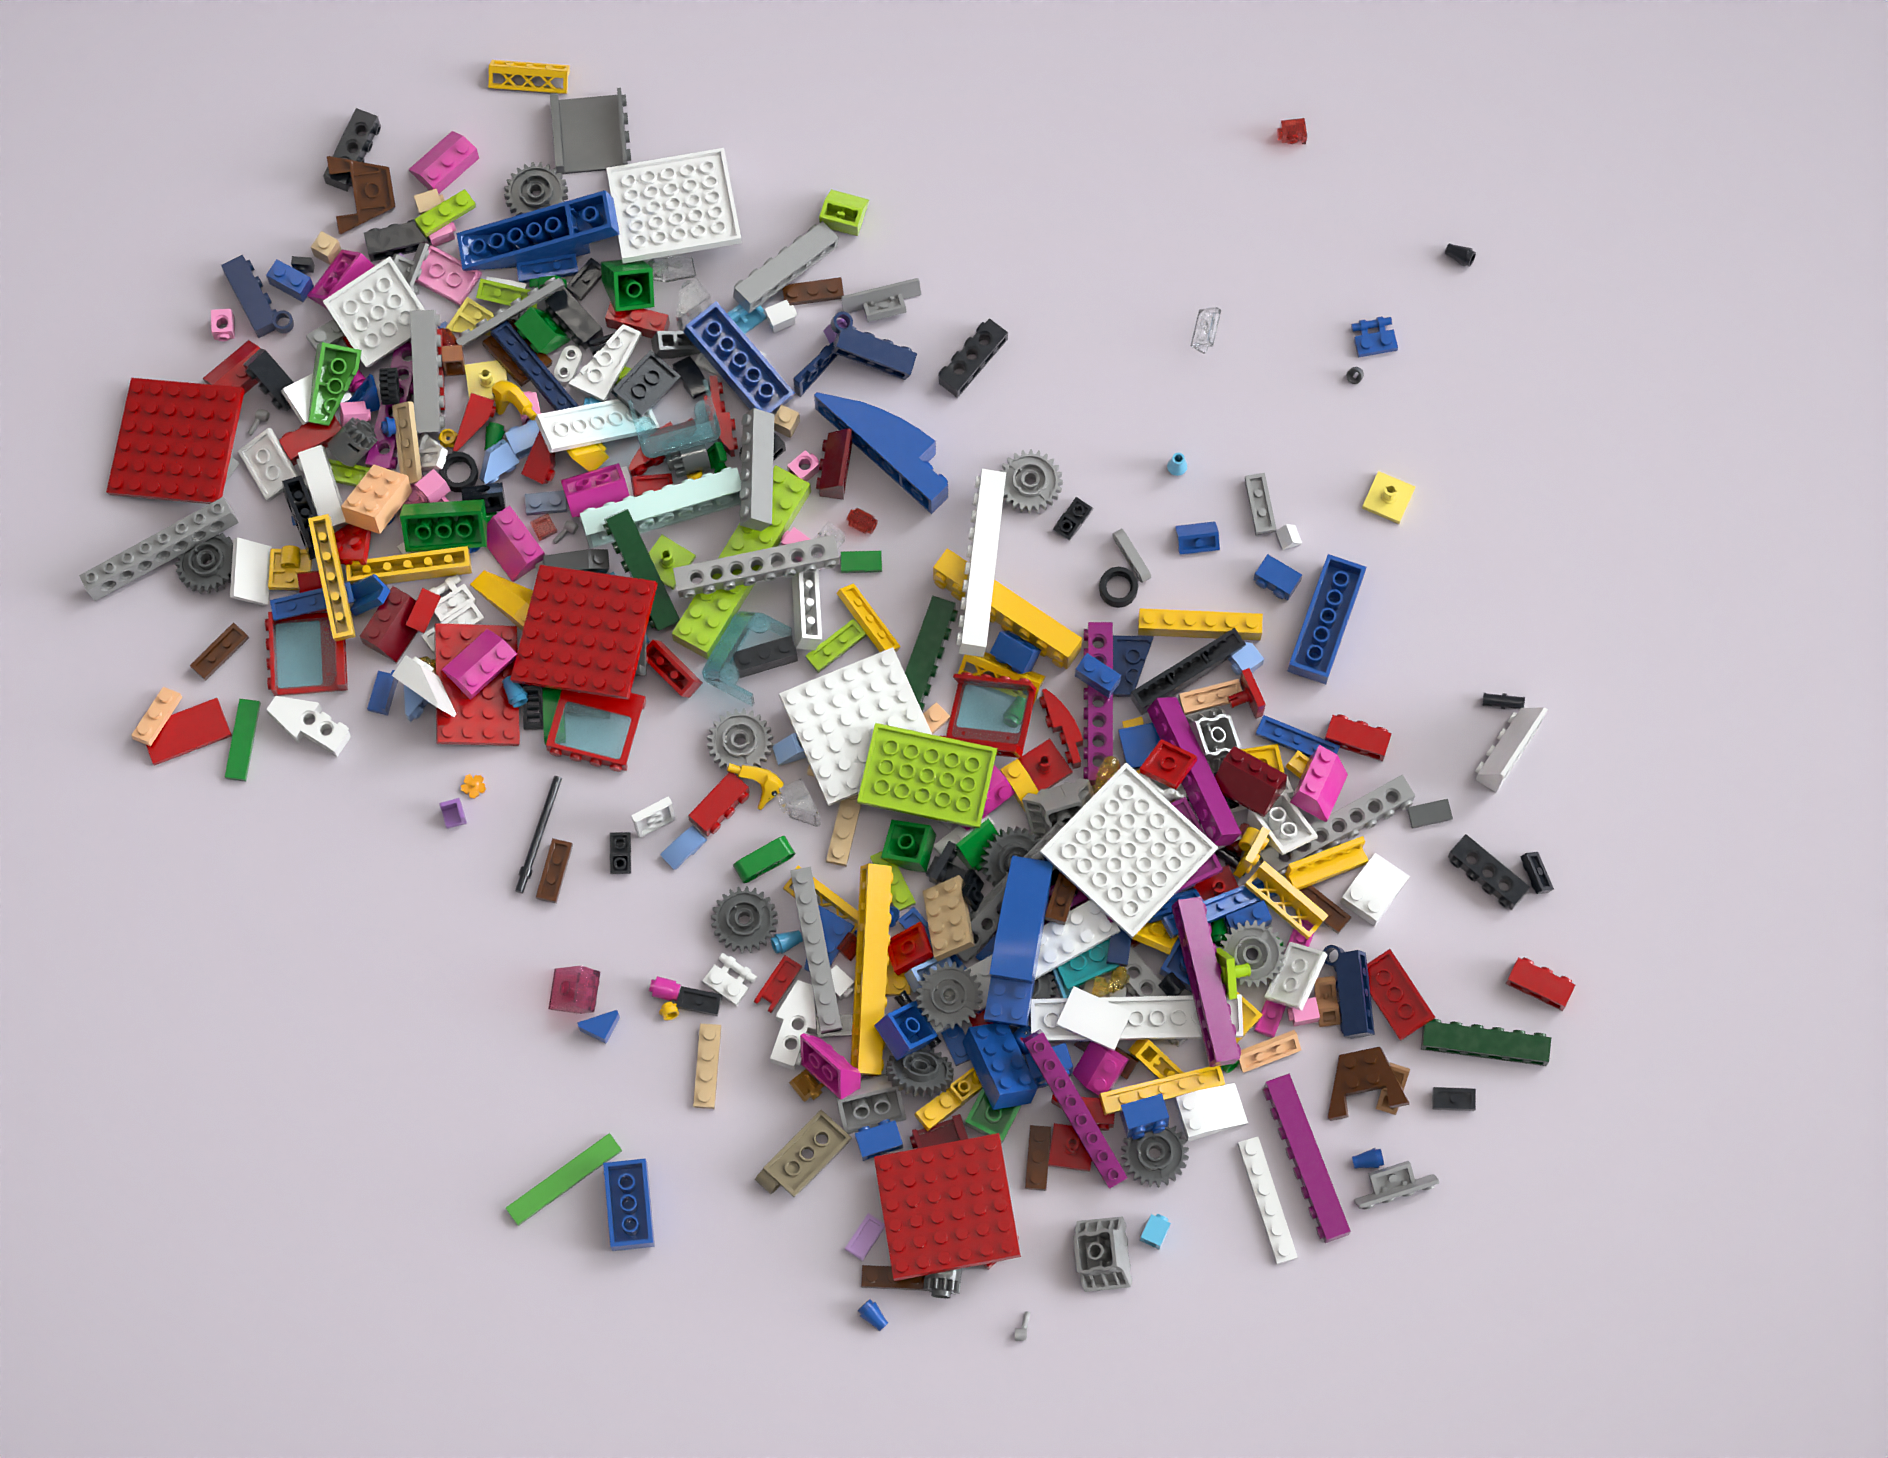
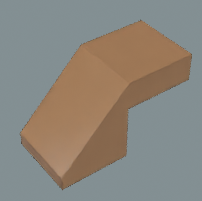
M1335 977L1317 978L1314 984V994L1320 1015L1319 1027L1340 1025Z
M1390 1062L1393 1072L1404 1091L1410 1069ZM1387 1088L1381 1089L1376 1109L1396 1115L1399 1107L1391 1109L1388 1102Z

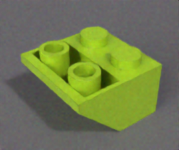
M831 189L824 200L819 222L823 221L832 230L858 236L869 199Z

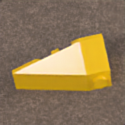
M483 570L470 586L523 632L533 590Z

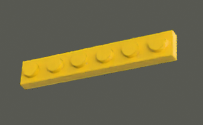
M1209 1066L1100 1093L1099 1098L1104 1115L1120 1112L1121 1105L1161 1093L1164 1100H1168L1194 1091L1223 1086L1225 1081L1220 1066Z

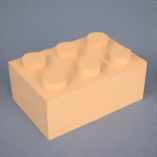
M373 465L341 505L346 523L381 534L412 493L408 476Z

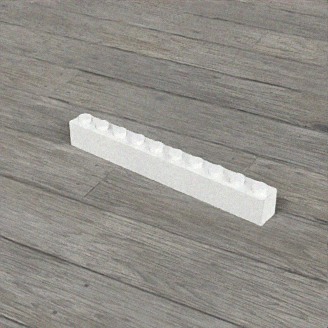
M982 469L980 476H976L974 488H978V492L974 493L972 505H976V509L972 510L970 522L974 523L973 528L970 527L968 537L969 540H972V543L968 545L966 557H970V560L966 562L964 574L968 575L967 580L964 579L962 592H966L965 597H962L960 609L964 610L963 615H960L958 627L962 629L961 633L958 632L956 645H960V654L983 657L986 650L1006 472Z

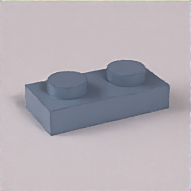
M564 490L525 494L527 516L567 512Z

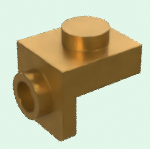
M807 1069L789 1082L804 1102L809 1098L815 1100L823 1093L821 1089L825 1086L823 1083L819 1084Z

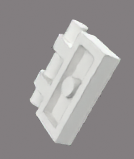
M458 574L452 578H446L445 582L438 587L429 589V591L438 595L448 589L452 591L440 598L434 611L440 622L472 601L473 603L476 602L465 584L458 588L456 587V584L462 581Z
M722 953L718 959L724 963L722 969L714 964L702 982L737 1006L749 990L743 983L746 979L754 983L757 976L748 967L744 968L738 964L732 956L728 957ZM730 969L740 974L737 979L728 974Z

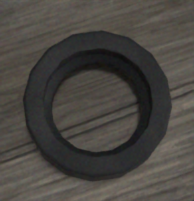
M453 452L446 456V462L443 468L439 469V475L447 482L451 491L462 492V488L471 487L476 484L478 468L475 460L469 454ZM456 462H465L471 469L469 478L460 483L452 482L447 476L448 467Z
M1120 566L1112 567L1105 571L1099 584V592L1103 601L1117 608L1131 604L1136 598L1138 591V581L1134 573ZM1121 576L1129 581L1131 589L1127 596L1116 598L1108 593L1106 586L1112 577Z

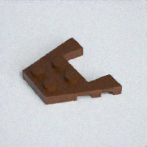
M327 156L329 175L350 172L357 213L336 216L339 234L395 207L389 167Z
M1380 1046L1339 1055L1328 1113L1330 1121L1349 1117L1346 1096L1387 1088L1388 1102L1391 1109L1410 1105Z

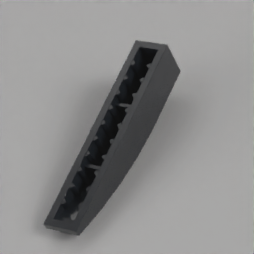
M1233 628L1131 691L1132 702L1141 715L1145 714L1156 698L1172 697L1226 661L1246 646V643L1237 630Z

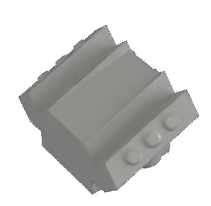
M1219 705L1185 715L1212 773L1218 772L1223 759L1234 746L1241 749L1231 715H1226L1225 710Z
M1078 778L1075 783L1065 782L1057 787L1041 789L1037 794L1028 793L1022 799L1030 830L1036 834L1035 838L1041 839L1059 820L1067 824L1093 797L1089 780Z
M1123 1216L1077 1221L1075 1227L1076 1235L1073 1236L1077 1273L1080 1274L1081 1284L1085 1292L1131 1287V1264L1128 1256V1238L1125 1233L1126 1223Z

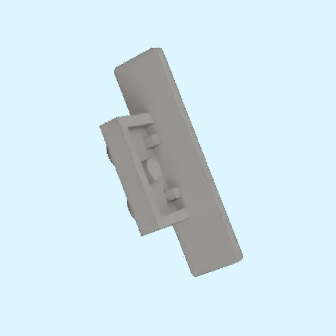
M426 243L419 244L413 261L399 254H394L392 259L413 292L415 280L420 277L422 272L420 268L422 262L427 259L429 254V244Z
M918 278L842 296L843 311L850 313L864 309L868 322L906 313L903 299L921 295L920 281Z
M1405 1161L1368 1173L1373 1193L1356 1198L1354 1202L1359 1209H1370L1374 1207V1204L1380 1202L1388 1203L1393 1201L1395 1197L1411 1196L1415 1193L1414 1191L1432 1189L1435 1187L1434 1185L1439 1184V1179L1434 1174L1415 1180L1411 1163Z

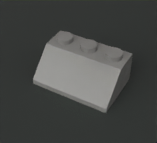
M886 1074L861 1080V1088L842 1100L836 1096L843 1129L848 1134L858 1132V1129L865 1126H870V1128L879 1126V1122L890 1119V1121L895 1120L896 1122L906 1120L901 1092L898 1091V1086L892 1087V1081H888Z

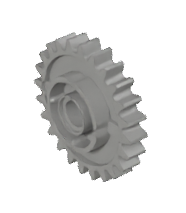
M1030 449L1029 454L1022 450L1021 456L1014 453V459L1008 457V464L1003 463V470H999L1000 472H1006L1003 498H1007L1006 504L1013 503V509L1020 507L1021 513L1024 509H1027L1028 514L1031 513L1032 509L1039 513L1040 507L1046 510V504L1052 506V499L1058 500L1057 493H1061L1062 488L1060 485H1063V480L1059 479L1062 477V472H1057L1059 465H1053L1054 459L1047 460V453L1043 457L1040 456L1039 450L1036 454H1033L1032 449ZM1033 479L1035 483L1030 485L1025 480Z
M744 708L741 713H738L737 709L734 710V714L727 711V717L719 715L720 722L713 721L716 728H709L710 733L713 735L707 736V739L711 741L707 746L709 749H712L709 754L710 756H715L713 759L714 763L720 762L719 766L721 769L724 766L728 767L729 763L740 767L741 765H756L761 768L760 761L767 762L765 755H771V751L768 748L773 747V743L770 742L773 739V735L768 734L771 732V727H765L767 721H760V714L754 717L753 711L746 714ZM738 738H744L746 740V742L743 745H737L735 743L736 739Z
M1246 920L1245 926L1238 922V929L1231 927L1232 934H1224L1227 941L1221 940L1220 943L1225 946L1222 949L1234 957L1235 965L1249 963L1251 976L1236 978L1240 979V985L1245 981L1248 987L1251 986L1252 982H1255L1256 986L1259 987L1260 981H1263L1266 985L1267 978L1275 979L1273 973L1280 974V970L1277 967H1284V963L1280 961V959L1286 958V955L1281 953V951L1286 949V947L1280 946L1283 939L1276 938L1279 934L1278 931L1275 933L1271 932L1272 925L1265 928V922L1260 926L1257 920L1253 922V925H1250L1249 921ZM1255 948L1258 951V957L1250 959L1247 956V950Z

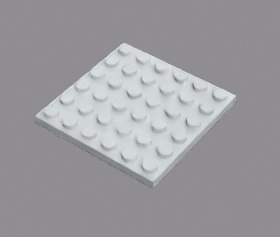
M724 148L607 168L611 196L614 199L620 235H618L623 263L742 243Z
M893 647L779 693L782 704L828 806L859 794L875 723L932 735Z
M1125 763L1040 850V853L1124 932L1133 938L1218 850V847L1129 764Z

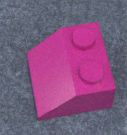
M1090 1041L1072 1074L1087 1089L1099 1095L1100 1093L1112 1090L1129 1059L1117 1051H1112Z

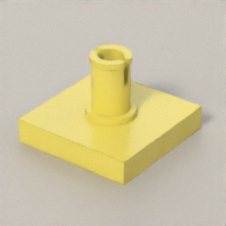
M497 360L465 365L469 397L471 393L494 400L492 394L494 384L498 381H508L507 371Z
M1378 471L1362 509L1400 524L1415 486Z

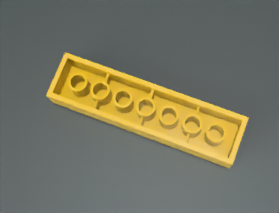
M947 548L933 566V580L939 588H946L954 598L961 601L962 597H965L966 592H962L964 579L967 580L968 575L964 574L967 561ZM994 580L989 621L992 623L997 622L1004 631L1009 630L1041 649L1039 655L1049 657L1057 667L1068 669L1081 651L1082 638Z

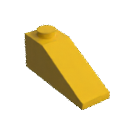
M1017 758L1001 768L1000 771L1015 792L1013 796L1025 811L1022 799L1028 793L1037 794L1039 791Z
M1149 1039L1136 1040L1128 1049L1158 1079L1184 1073Z

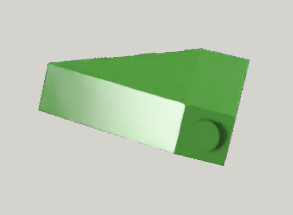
M324 342L317 344L308 422L329 426L350 383L358 372L362 350Z

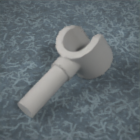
M258 409L256 411L254 423L248 431L250 435H253L260 421H268L270 413L267 410Z
M571 520L566 521L563 530L553 539V542L557 544L567 532L575 534L579 527L577 523Z
M1025 1311L1022 1328H1015V1341H1024L1027 1338V1324L1030 1316L1028 1311Z

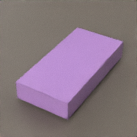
M868 1213L845 1247V1250L863 1261L884 1230L885 1224Z

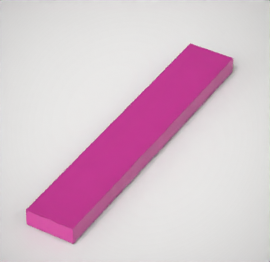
M1301 920L1302 927L1308 932L1314 927L1308 920ZM1293 928L1288 944L1293 942L1309 947L1314 933L1307 940ZM1266 999L1261 1012L1263 1016L1257 1022L1254 1032L1274 1038L1286 1006Z

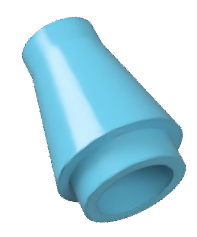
M1175 453L1168 461L1167 468L1172 475L1180 476L1187 470V462L1182 453Z

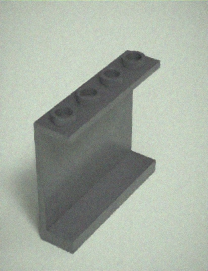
M617 88V95L559 100L558 93L550 94L557 174L607 170L608 167L628 164V161H631V151L626 147V143H630L629 131H625V125L628 124V114L624 113L623 107L627 106L626 94L622 95L621 88Z

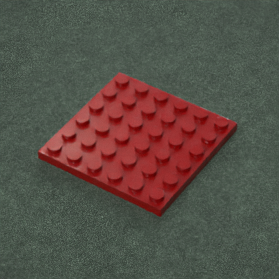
M131 378L106 493L117 496L211 504L222 498L245 390L242 387Z
M540 565L510 680L513 683L629 700L655 597L657 582Z
M999 1133L874 1157L894 1281L1021 1257Z

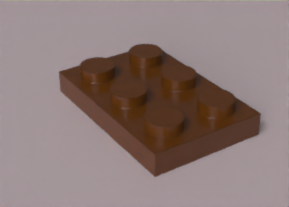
M513 319L509 323L517 332L518 328L514 324L516 321ZM492 335L482 342L485 349L521 387L530 381ZM521 336V338H522V339L526 342V344L531 348V346H530L531 342H530L527 338L524 339V338ZM532 349L547 368L552 365L553 361L546 354L537 353Z

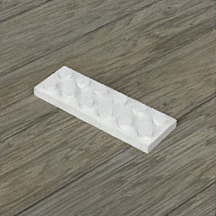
M619 399L537 414L535 418L550 453L653 433L660 428L652 409L640 418Z

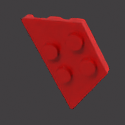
M347 524L336 531L334 535L340 564L352 565V561H359L361 565H366L371 531L351 524Z

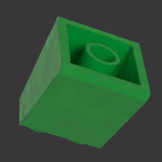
M622 260L601 262L602 283L615 311L655 307L653 268L643 260L623 263Z

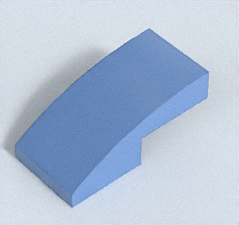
M692 825L660 855L676 870L690 855H694L707 839Z

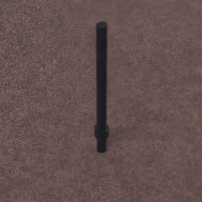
M554 776L524 866L520 868L518 874L520 878L515 889L518 893L524 892L527 880L531 878L533 872L531 868L562 780L559 776Z

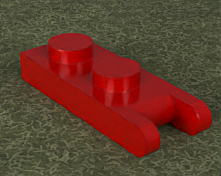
M784 955L756 996L754 1003L758 1004L762 998L771 1003L768 1012L772 1013L801 971L802 965Z

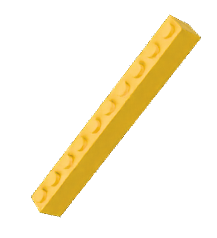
M869 863L860 866L850 1065L856 1067L860 1071L861 1076L874 1077L881 1075L884 1069L882 1053L885 1048V1042L874 1025L884 1017L887 1006L885 993L888 985L886 972L889 965L887 952L890 944L888 932L891 923V914L889 912L890 904L892 903V893L890 891L893 873L891 872L892 866Z

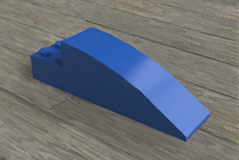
M606 190L456 233L463 271L517 267L516 263L574 253L576 257L591 253L589 243L620 235L614 199Z
M819 392L814 394L815 409L838 430L852 429L853 444L928 512L932 514L948 499V480L942 474L938 475L935 473L932 465L929 463L936 455V441L904 419L865 402Z
M1012 856L989 973L991 979L984 1016L985 1022L1023 1028L1028 1026L1054 866L1049 861Z

